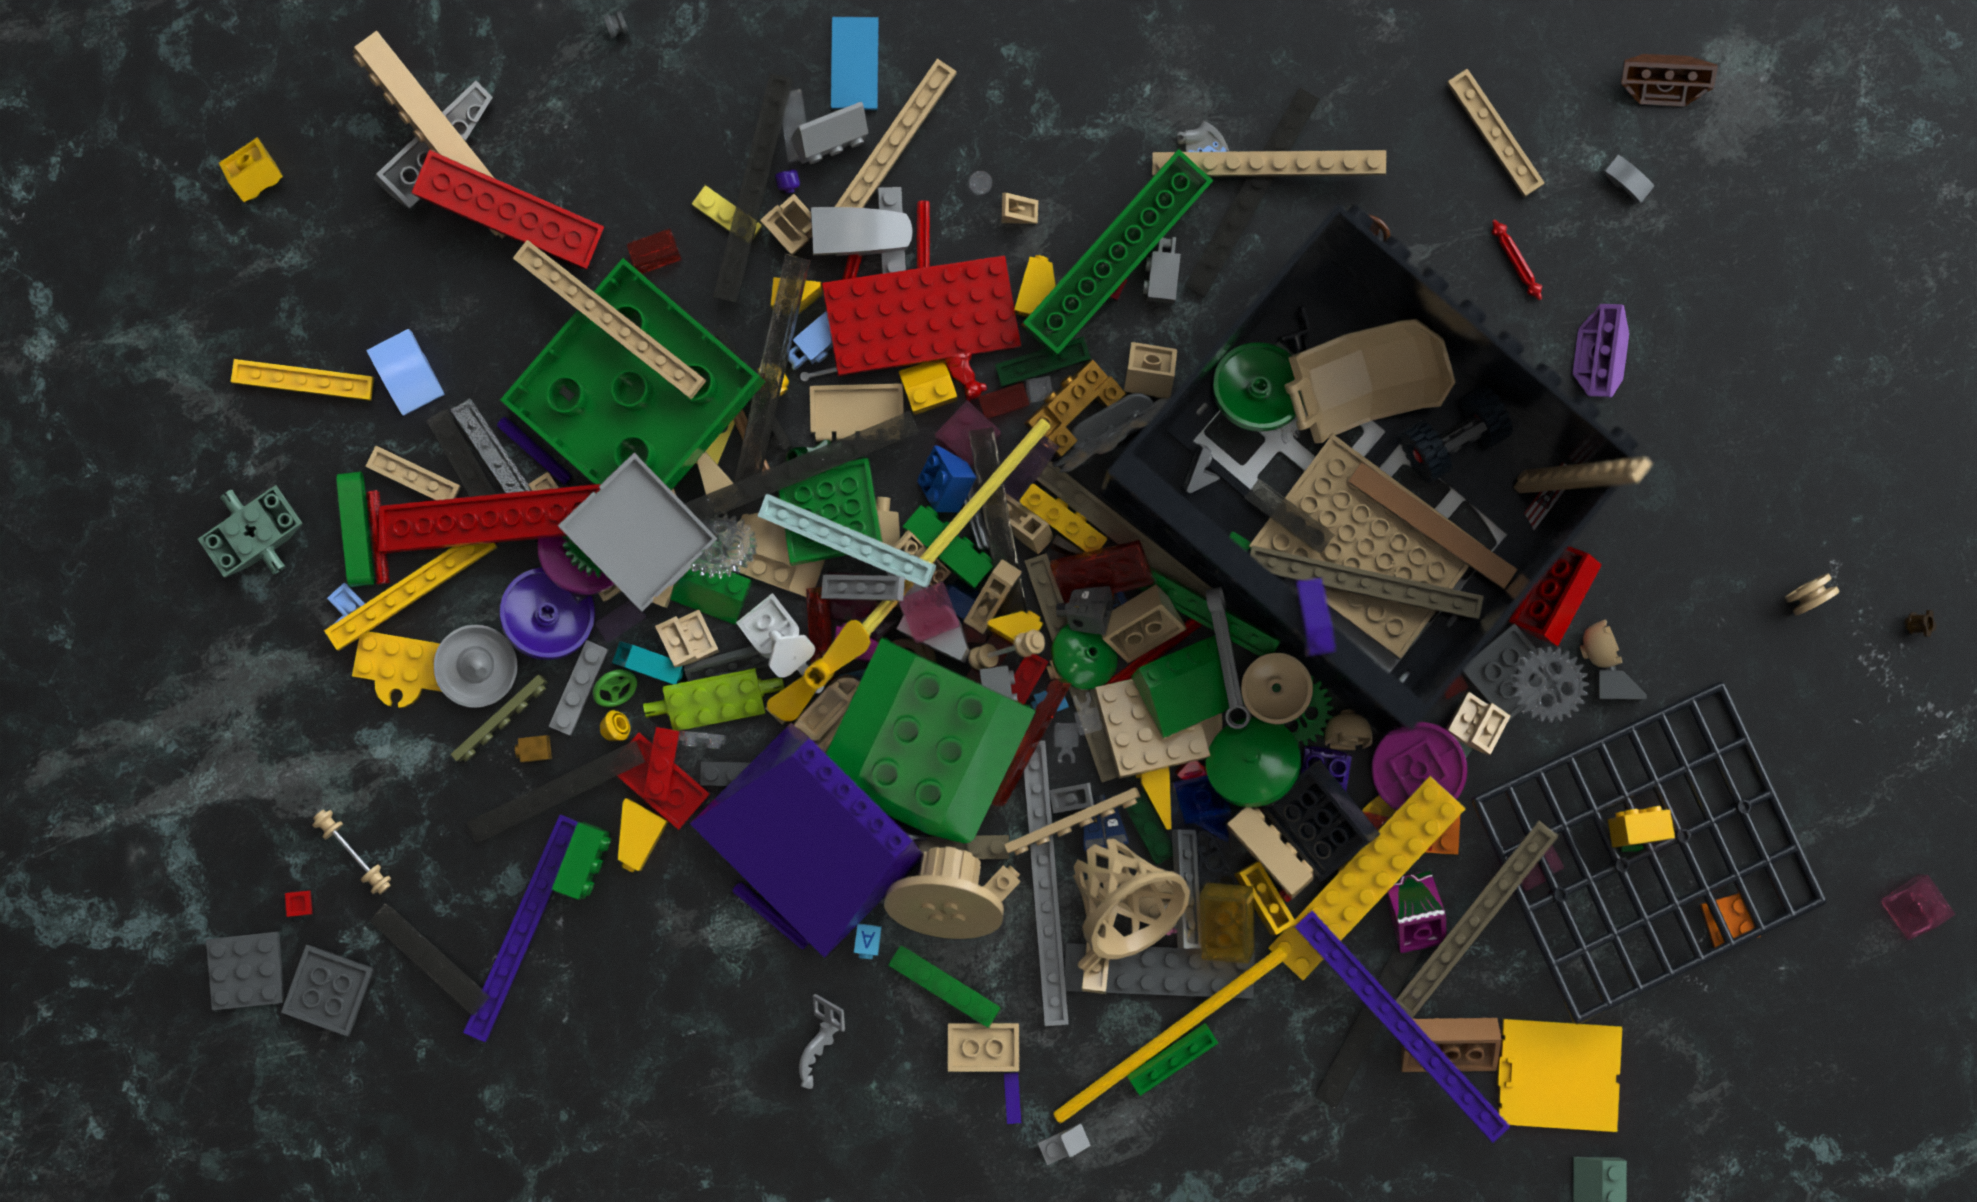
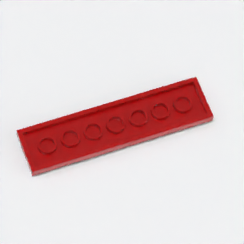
M431 150L428 151L411 192L412 195L517 241L525 243L528 240L541 251L584 270L588 268L604 229L602 225Z

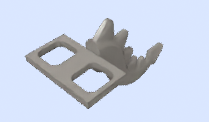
M816 994L813 995L814 1016L825 1022L820 1023L819 1033L808 1043L800 1058L799 1074L802 1080L801 1086L808 1089L813 1088V1076H808L812 1068L808 1066L815 1063L814 1055H822L823 1047L833 1044L832 1035L838 1030H845L844 1010ZM818 1002L823 1004L825 1015L819 1012ZM833 1010L840 1015V1023L837 1019H834Z

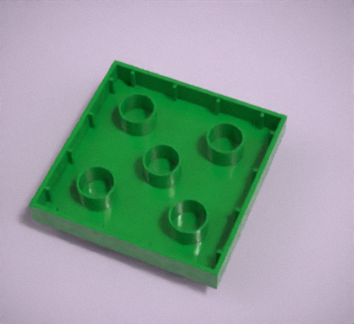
M622 258L595 289L594 293L706 380L692 399L689 398L596 323L577 310L500 400L594 484H602L635 453L672 490L766 381ZM564 386L575 394L570 401L559 394Z

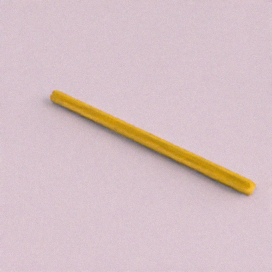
M1278 947L1053 1113L1055 1119L1059 1123L1066 1121L1287 959L1288 956L1285 951Z

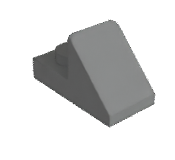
M1197 444L1181 486L1186 492L1192 493L1220 479L1215 473L1205 470V467H1208L1212 460L1211 450L1205 445Z
M1090 783L1049 790L1053 813L1087 808L1094 805Z
M1081 1123L1038 1142L1047 1165L1067 1156L1070 1158L1091 1146Z

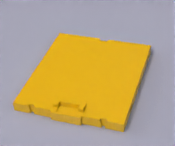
M1502 1019V1036H1504V1039H1501V1056L1498 1058L1497 1069L1498 1103H1500L1498 1113L1509 1125L1617 1132L1619 1083L1616 1082V1075H1620L1621 1026Z

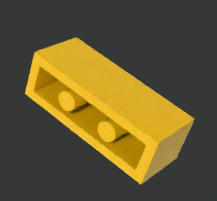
M1260 861L1253 862L1234 874L1270 935H1277L1296 923Z

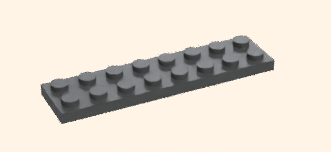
M1066 943V991L1084 992L1082 991L1084 971L1078 967V962L1086 955L1087 944ZM1150 946L1131 956L1109 959L1106 993L1212 997L1254 966L1255 951L1178 949V947ZM1254 983L1234 998L1253 999Z

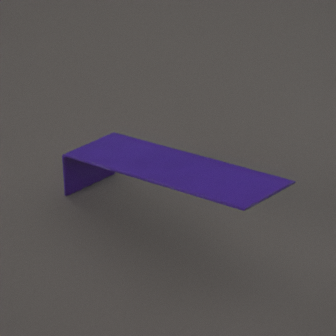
M1018 1072L1004 1073L1007 1124L1021 1123Z

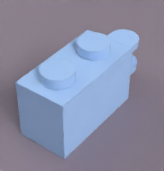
M826 311L793 339L796 346L783 357L785 361L788 360L793 365L791 367L793 370H796L807 360L812 364L816 361L820 363L829 355L827 351L832 348V341ZM799 350L804 354L800 359L795 355Z

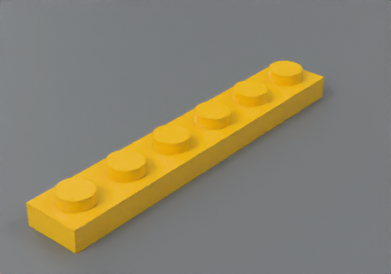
M234 359L231 383L371 401L374 377Z

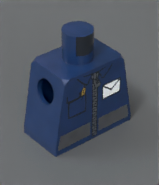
M1105 795L1093 796L1094 805L1106 800ZM1117 807L1114 808V814L1104 818L1100 814L1092 818L1093 823L1083 827L1084 851L1095 844L1103 848L1107 847V839H1115L1120 843L1129 844Z

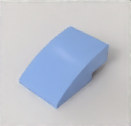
M409 329L366 350L403 416L445 395L426 356L422 353L413 333Z

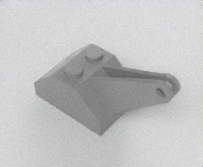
M886 571L887 574H888V576H897V575H895V574H892V573ZM915 583L903 596V601L898 602L904 616L897 630L901 634L965 665L970 649L961 622L956 616L957 613L943 604L941 608L935 606L922 587Z

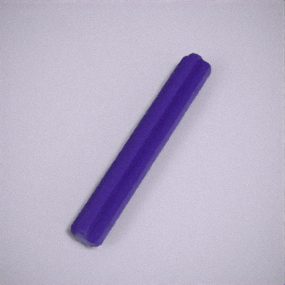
M506 417L500 419L497 427L563 485H566L572 479V475L511 421Z
M739 882L733 888L734 894L800 949L806 948L809 942L783 916L747 886Z

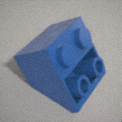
M934 446L917 481L934 511L959 512L976 476L965 460L940 446Z

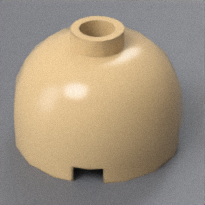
M1606 620L1589 626L1583 635L1584 645L1580 646L1584 659L1589 658L1594 665L1604 668L1622 663V658L1618 657L1616 651H1619L1612 630L1610 626L1605 627L1607 625Z
M1342 710L1341 714L1335 715L1326 726L1325 745L1327 746L1330 743L1331 749L1347 751L1355 750L1356 745H1362V749L1367 748L1372 744L1371 726L1366 718L1355 714L1354 710Z

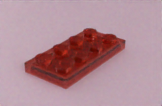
M1140 540L1051 560L1050 563L1064 603H1069L1072 591L1077 589L1110 586L1113 594L1152 585L1155 580Z

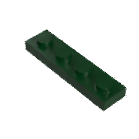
M1081 337L1069 341L1056 356L1052 355L1047 349H1043L995 364L1003 388L1089 361L1091 357L1085 339Z

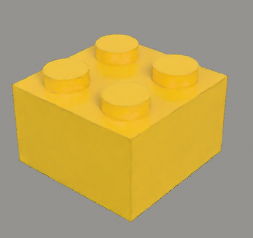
M1661 806L1641 810H1626L1615 813V818L1608 819L1612 847L1658 842L1675 838L1670 809L1661 810Z

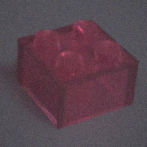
M967 400L937 431L935 437L952 454L965 460L971 468L1001 437V431Z

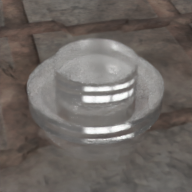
M984 171L972 174L969 180L970 189L979 195L989 192L992 187L990 175Z

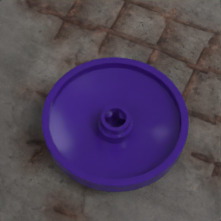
M542 567L526 571L516 577L506 588L499 609L500 624L508 641L521 653L541 660L560 659L578 650L589 637L595 618L594 603L590 594H574L563 590L547 577Z

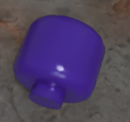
M795 169L778 172L775 175L778 189L786 191V194L795 192L794 188L800 186L798 172Z

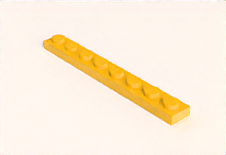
M495 543L452 547L324 631L336 650L339 651L496 549L497 546Z

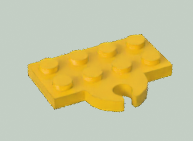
M367 632L359 637L352 676L375 680V691L378 698L388 706H391L393 703L391 693L396 689L401 690L403 697L398 702V708H405L413 704L420 697L422 689L442 692L434 675V658L440 644Z

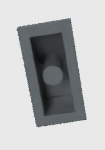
M1616 666L1602 667V670L1595 671V700L1647 699V694L1624 671H1616Z

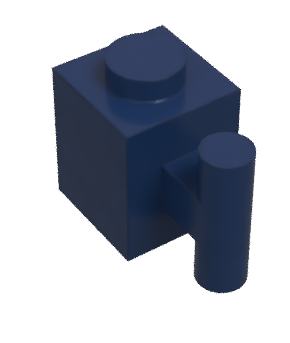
M957 579L953 585L948 583L944 589L942 596L945 598L941 605L943 604L955 610L958 616L965 619L980 592ZM958 617L962 625L964 620Z

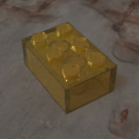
M1206 883L1200 894L1202 960L1249 964L1255 951L1253 886Z

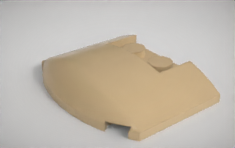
M759 513L743 514L723 567L811 599L825 560L791 566L785 528L758 517Z

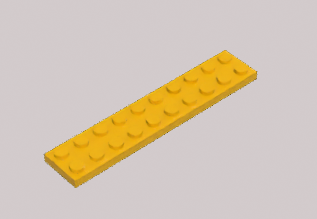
M1429 776L1378 830L1380 835L1360 850L1294 919L1296 923L1285 929L1268 949L1273 952L1278 947H1281L1288 956L1283 963L1304 980L1319 965L1323 958L1294 927L1313 911L1341 941L1465 810V807Z

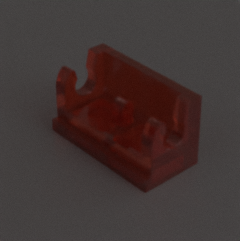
M670 228L626 244L633 265L641 274L682 259Z

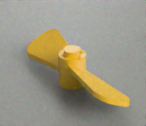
M850 620L846 623L823 658L817 659L806 669L804 676L768 700V710L784 721L797 719L817 689L823 687L834 676L835 671L867 651L870 645V637L864 626L857 620Z

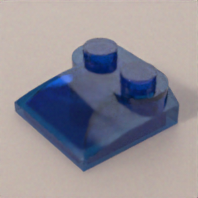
M1208 775L1173 782V788L1185 824L1206 821L1211 824H1221L1226 821L1227 817H1231L1228 801L1215 791Z

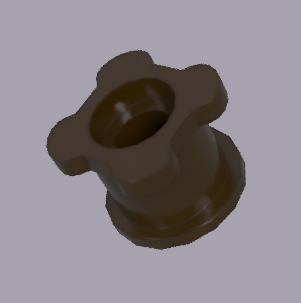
M1927 610L1926 614L1911 612L1905 619L1906 630L1911 635L1923 633L1924 637H1930L1937 627L1933 611Z

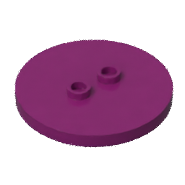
M563 536L538 539V557L541 567L547 577L563 590L574 594L589 595L603 592L615 585L604 572L601 573L600 578H597L595 571L588 576L586 573L587 568L579 572V564L573 566L571 564L572 558H567L565 554L569 550H565L563 544L569 541H565Z
M1419 722L1412 731L1389 736L1385 735L1373 755L1372 779L1380 797L1396 811L1429 776L1457 800L1466 782L1467 761L1461 745L1452 734L1438 725Z

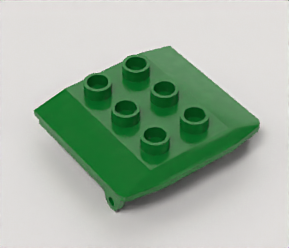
M881 638L825 754L886 815L929 835L963 844L970 843L974 840L1036 710L1027 704L1024 705L900 647L890 642L887 638Z

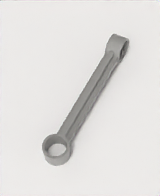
M1218 587L1206 590V599L1212 615L1230 707L1226 712V721L1232 728L1240 729L1250 722L1251 712L1242 701L1225 613V597L1222 588ZM1241 708L1245 711L1246 720L1243 724H1236L1231 720L1230 712L1233 709Z

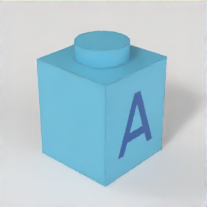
M860 923L857 925L854 953H859V958L873 959V955L878 956L882 926Z

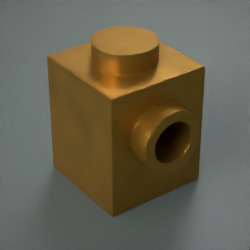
M550 736L518 738V744H515L516 758H520V762L552 759Z

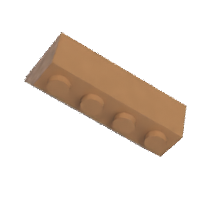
M1497 1018L1412 1019L1459 1071L1497 1070L1501 1046V1035ZM1401 1044L1402 1072H1426Z

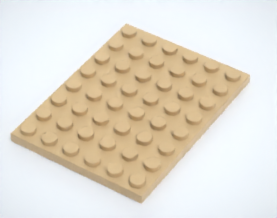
M1334 434L1328 439L1248 546L1251 548L1253 545L1449 589L1454 588L1469 567L1348 483L1355 470L1363 462L1463 531ZM1323 586L1327 606L1399 659L1402 658L1436 612L1431 609Z

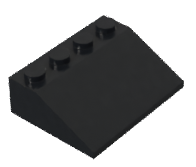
M1320 760L1299 775L1294 785L1284 796L1261 808L1300 857L1312 867L1313 873L1321 882L1380 835L1379 831Z

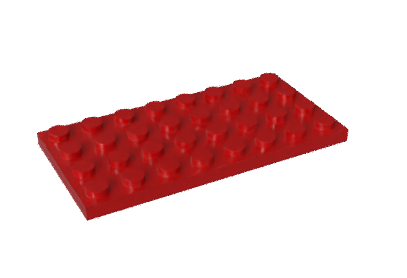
M1005 256L822 283L838 376L944 360L946 357L955 354L971 353L976 355L1021 347Z

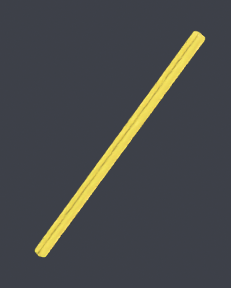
M1040 419L923 553L920 557L921 559L930 563L937 559L1050 429V424L1046 420ZM905 579L904 595L915 583ZM882 601L862 623L869 636L899 601Z

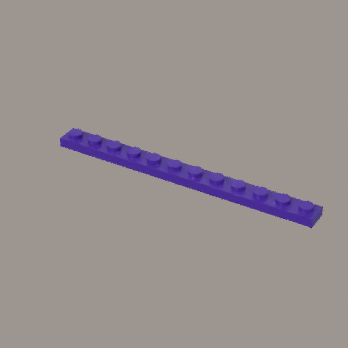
M1313 911L1294 927L1491 1143L1495 1142L1510 1127L1503 1117Z

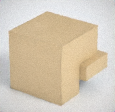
M795 194L788 198L780 207L776 205L760 220L791 256L812 237L811 212Z

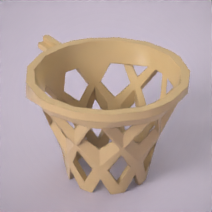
M1107 839V849L1096 844L1087 849L1088 864L1077 860L1074 865L1075 875H1073V878L1081 892L1087 916L1083 924L1084 938L1092 948L1078 962V967L1083 969L1085 973H1088L1101 958H1124L1137 954L1155 944L1177 924L1180 916L1188 906L1190 890L1182 876L1151 865L1131 851L1123 842L1120 843L1115 839ZM1096 855L1108 859V869L1097 866ZM1128 867L1136 869L1140 874L1137 876L1131 875ZM1083 872L1088 874V880H1084ZM1165 881L1174 890L1158 889L1154 882ZM1126 896L1128 905L1121 902V900ZM1140 898H1155L1161 913L1157 920L1140 913ZM1162 899H1171L1165 909ZM1117 913L1131 918V934L1123 937L1113 927ZM1140 922L1149 924V926L1139 930ZM1101 923H1103L1102 937H1099L1098 930Z

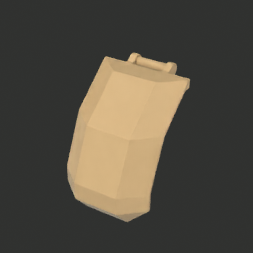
M1409 319L1344 334L1290 356L1289 361L1295 380L1287 383L1285 390L1290 395L1297 418V429L1304 430L1310 427L1314 443H1323L1332 434H1340L1372 420L1421 408L1440 407L1456 381L1444 339L1418 319Z

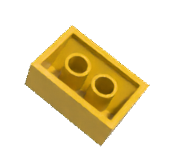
M1028 610L1027 614L1021 611L991 619L987 623V629L1014 644V639L1018 634L1026 633L1030 630L1040 631L1043 623L1040 622V616Z

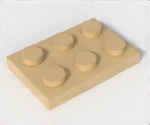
M948 1023V1072L1019 1071V1023H992L990 1028L981 1023Z

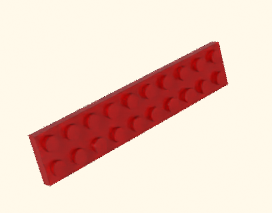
M601 484L379 506V552L393 553L567 536L558 525L592 492L597 494L601 490L599 487Z

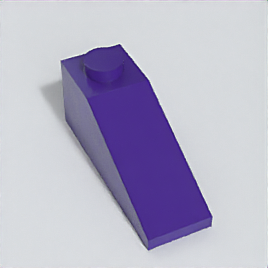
M1322 578L1297 581L1307 656L1334 652L1332 625Z

